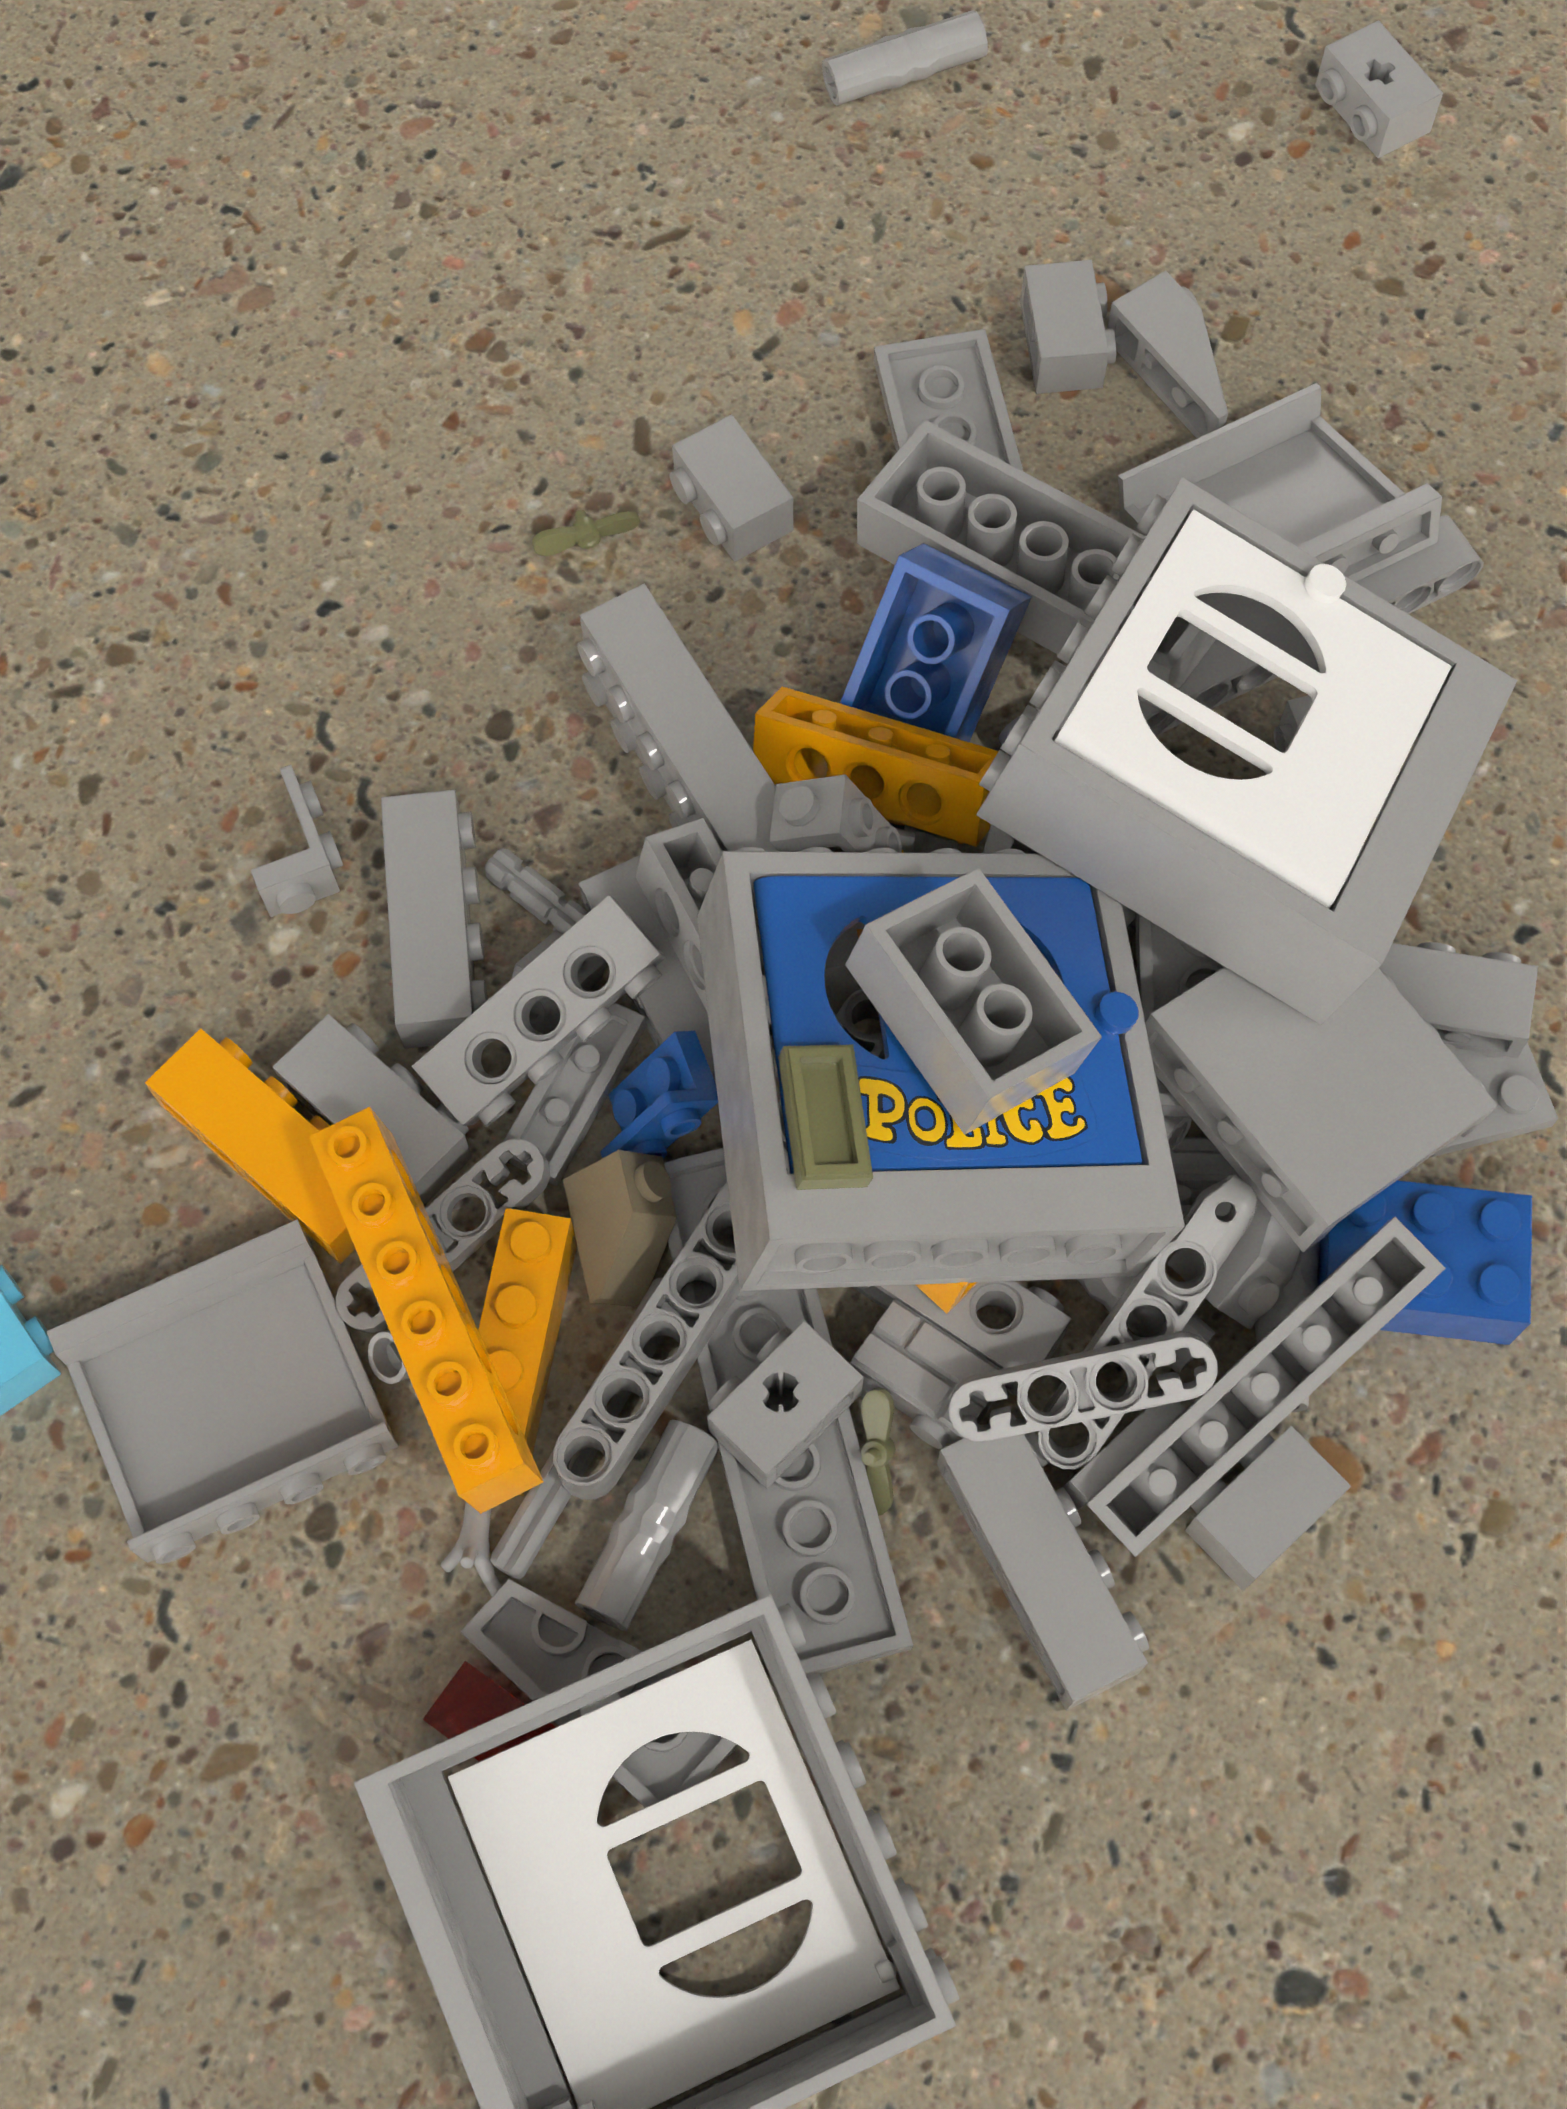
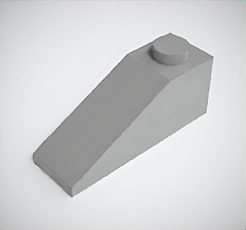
M1165 270L1113 301L1107 329L1112 328L1114 330L1116 351L1196 438L1225 426L1228 410L1202 309L1198 305L1193 293L1188 288L1181 287Z
M1258 1197L1256 1212L1249 1227L1218 1270L1214 1284L1205 1296V1299L1214 1307L1248 1329H1251L1257 1320L1275 1305L1279 1293L1293 1276L1300 1252L1297 1244ZM1219 1203L1215 1209V1214H1227L1231 1208V1203ZM1180 1248L1167 1265L1187 1282L1194 1279L1200 1273L1203 1267V1257L1198 1251L1191 1248Z

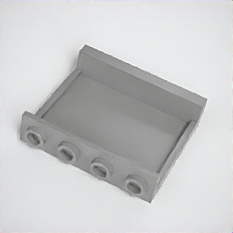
M1317 383L1118 475L1120 520L1125 526L1144 536L1146 534L1136 527L1156 494L1169 500L1183 477L1321 562L1336 567L1344 576L1354 582L1437 543L1442 496L1428 483L1406 494L1320 416L1321 387Z
M1226 967L1151 1013L1145 1022L1155 1075L1243 1181L1254 1189L1258 1199L1303 1253L1322 1240L1339 1221L1460 1135L1463 1138L1469 1135L1498 1106L1485 1090L1481 1080L1466 1069L1441 1040L1437 1030L1430 1023L1423 1020L1398 991L1394 981L1379 968L1322 1025Z
M298 1219L46 1331L55 1355L68 1367L133 1538L127 1541L129 1548L147 1563L155 1560L157 1564H164L180 1559L196 1548L194 1541L219 1529L222 1534L242 1530L260 1518L258 1511L284 1500L285 1504H295L309 1499L323 1489V1481L346 1470L349 1475H357L369 1471L386 1460L385 1452L398 1447L347 1325L337 1311L335 1297L310 1239Z

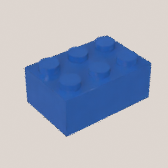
M924 543L899 555L840 704L970 742L1032 596Z
M1397 1180L1339 1221L1320 1240L1318 1286L1393 1217H1396L1446 1268L1380 1330L1510 1345L1531 1324L1532 1195Z

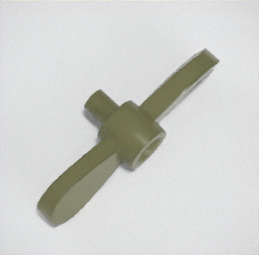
M578 510L574 514L576 521L573 523V526L541 531L533 537L532 544L535 552L541 556L555 555L577 544L583 549H590L599 544L601 537L630 531L637 527L641 521L636 512H620L595 521L593 518L587 517L584 510Z
M881 1387L873 1388L864 1396L861 1408L867 1442L862 1448L861 1456L862 1462L867 1465L866 1472L878 1516L887 1512L893 1503V1485L888 1462L893 1458L896 1450L893 1440L889 1437L894 1416V1401L890 1393Z

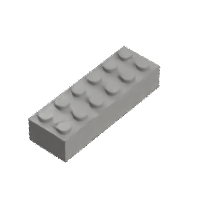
M925 419L857 499L858 545L895 565L899 555L924 543L1032 596L1017 632L1056 654H1059L1081 617L1092 623L1094 622V619L1084 612L1107 575L1118 581L1121 576L1110 569L1132 534L1134 533L1142 539L1146 537ZM1149 576V578L1147 579L1146 583L1144 584L1143 588L1141 589L1140 593L1138 594L1137 598L1135 599L1134 603L1132 604L1122 623L1118 627L1117 631L1115 632L1114 636L1112 637L1111 641L1109 642L1108 646L1106 647L1105 651L1103 652L1102 656L1100 657L1099 661L1097 662L1096 666L1091 672L1092 674H1095L1096 670L1098 669L1099 665L1101 664L1102 660L1104 659L1105 655L1107 654L1108 650L1110 649L1111 645L1113 644L1114 640L1116 639L1117 635L1119 634L1120 630L1122 629L1123 625L1125 624L1126 620L1128 619L1129 615L1131 614L1132 610L1134 609L1135 605L1137 604L1138 600L1140 599L1141 595L1143 594L1144 590L1146 589L1147 585L1152 579V576ZM1176 617L1150 660L1147 669L1151 674L1179 690L1215 642L1216 638L1185 619ZM1138 695V699L1142 700L1143 702L1151 705L1152 707L1160 711H1163V709L1159 708L1158 706L1154 705L1153 703Z
M645 583L581 614L580 622L583 640L577 643V648L588 672L582 674L584 686L593 703L597 707L605 704L614 717L610 724L621 748L626 753L634 750L643 765L639 767V771L651 796L655 800L664 797L671 808L672 813L669 814V820L672 828L704 818L722 852L735 851L743 847H760L764 849V852H779L769 842L776 786Z

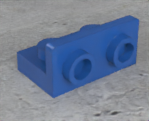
M695 1030L674 1031L608 1094L615 1120L622 1132L600 1151L601 1156L604 1158L617 1150L662 1156L664 1159L667 1155L666 1149L680 1136L696 1130L702 1124L701 1118L718 1103L716 1083Z

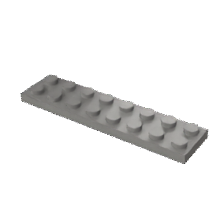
M724 1148L664 1162L671 1181V1194L677 1215L668 1239L672 1262L675 1261L727 1182ZM733 1227L723 1229L716 1236V1241L727 1248H735ZM702 1280L692 1281L682 1288L681 1297L686 1302L701 1304L708 1301L714 1295L715 1288L710 1283ZM817 1288L740 1291L697 1358L708 1404L715 1393L727 1381L737 1376L743 1382L761 1364L757 1359L758 1353L782 1329L791 1334L806 1321L832 1346ZM778 1389L769 1392V1409L778 1412L779 1405L782 1404L784 1412L793 1408V1392L784 1389L783 1396H779ZM849 1407L768 1489L718 1442L756 1599L760 1600L768 1595H772L777 1608L787 1603L790 1604L806 1641V1645L795 1649L805 1674L807 1675L811 1672H814V1674L819 1672L821 1674L912 1650L911 1635L867 1472L862 1462L861 1450Z

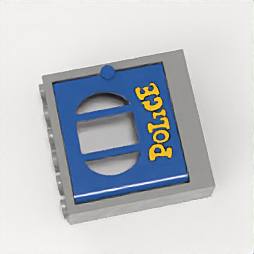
M743 847L735 851L722 852L698 913L697 923L740 1291L1136 1277L1185 1227L1124 912L1120 902L1043 855L1025 854L1018 849H1004L989 854L961 853L959 850L952 848L938 849L930 853H898L891 848H875L866 852H832L827 848L812 847L800 852H764V849L760 847ZM979 868L1046 958L1049 965L1102 1038L1073 1075L964 1135L880 1014L879 1019L885 1059L871 1054L847 1034L830 1007L825 989L824 974L830 948L847 929H864L866 924ZM756 929L760 931L790 1174H787ZM853 1044L873 1179L868 1187L796 1190L778 1056L783 1046Z

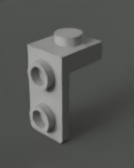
M292 765L280 768L310 848L251 869L255 884L270 917L281 913L294 914L302 912L311 907L316 900L340 892L332 870L344 866L331 832L328 831L318 835L313 819L324 814L311 780L299 784Z
M847 775L776 784L769 842L779 852L801 851L812 847L839 846L844 852H866L875 848H891L898 853H902L901 840L896 828L889 824L873 806L871 800L865 797Z

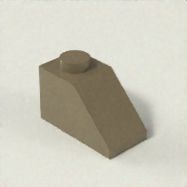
M617 1150L563 1179V1184L590 1303L635 1307L640 1304L651 1286L677 1215L671 1194V1181L665 1169L663 1157Z

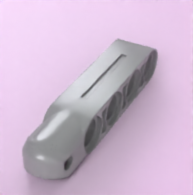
M1230 1175L1203 1190L1183 1217L1185 1227L1132 1279L1083 1352L1181 1332L1212 1288L1218 1270L1249 1227L1258 1203L1254 1189L1237 1176ZM1219 1203H1231V1208L1227 1214H1215V1209ZM1180 1248H1191L1198 1251L1203 1257V1267L1200 1273L1194 1279L1187 1282L1173 1280L1165 1273V1263L1168 1256ZM1141 1305H1152L1159 1308L1165 1315L1162 1329L1150 1337L1134 1335L1126 1326L1127 1317L1134 1308ZM1153 1353L1139 1356L1147 1371L1148 1379L1156 1369L1153 1364ZM1112 1361L1119 1364L1126 1371V1379L1118 1390L1102 1393L1111 1398H1122L1134 1389L1136 1373L1129 1364L1122 1361ZM1063 1381L1042 1412H1054L1066 1403L1068 1389ZM1125 1413L1082 1422L1087 1427L1088 1434L1080 1445L1074 1447L1058 1445L1051 1438L1050 1429L1039 1431V1447L1043 1456L1051 1464L1062 1469H1077L1087 1465L1096 1456Z

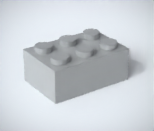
M979 868L866 924L845 964L964 1135L1073 1075L1102 1038Z

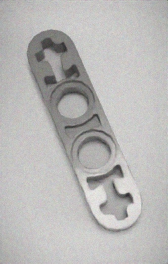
M516 1138L500 1143L425 1208L452 1272L501 1230L505 1208L523 1210L546 1188L550 1177L549 1163L544 1154L529 1141ZM515 1156L518 1160L524 1162L532 1157L533 1160L527 1166L528 1173L532 1176L528 1182L522 1185L519 1181L513 1179L498 1190L499 1193L508 1199L501 1207L495 1197L479 1185L485 1178H488L489 1182L497 1187L510 1174L508 1167L505 1165L510 1158ZM471 1196L482 1199L486 1209V1215L482 1224L473 1231L463 1232L457 1230L452 1222V1212L458 1201ZM361 1264L339 1286L336 1295V1308L341 1319L349 1326L367 1333L382 1332L388 1328V1325L381 1310L375 1316L364 1311L358 1315L355 1312L362 1304L357 1296L359 1291L364 1287L373 1291Z
M1175 1332L975 1374L963 1379L954 1388L949 1402V1418L954 1429L962 1437L974 1442H988L1186 1401L1204 1395L1213 1386L1218 1374L1217 1360L1210 1345L1201 1336L1191 1332ZM1180 1348H1188L1193 1358L1199 1359L1204 1357V1365L1194 1369L1195 1380L1189 1383H1182L1176 1372L1156 1375L1162 1389L1148 1392V1374L1139 1357L1140 1355L1153 1353L1154 1367L1170 1365L1176 1362L1175 1350ZM1111 1361L1127 1363L1136 1373L1134 1389L1122 1398L1108 1397L1096 1385V1376L1099 1369ZM1043 1375H1052L1060 1378L1068 1389L1066 1403L1054 1412L1037 1410L1028 1398L1027 1392L1030 1384L1036 1378ZM1014 1381L1018 1382L1017 1403L1024 1418L1011 1420V1406L992 1410L990 1413V1423L986 1425H978L974 1415L962 1414L960 1408L970 1404V1394L972 1392L983 1391L986 1401L992 1402L1007 1399L1008 1391L1004 1384Z

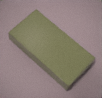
M853 1044L783 1046L778 1059L796 1190L868 1187L873 1179Z

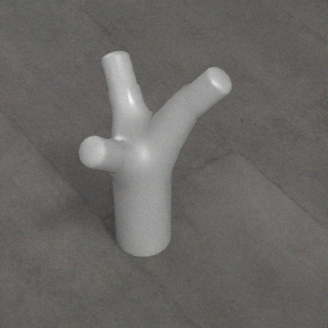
M465 1502L460 1536L452 1551L441 1562V1567L444 1571L451 1572L459 1562L466 1569L471 1568L474 1564L481 1580L493 1597L502 1585L495 1574L493 1563L491 1562L489 1527L492 1508L480 1514Z

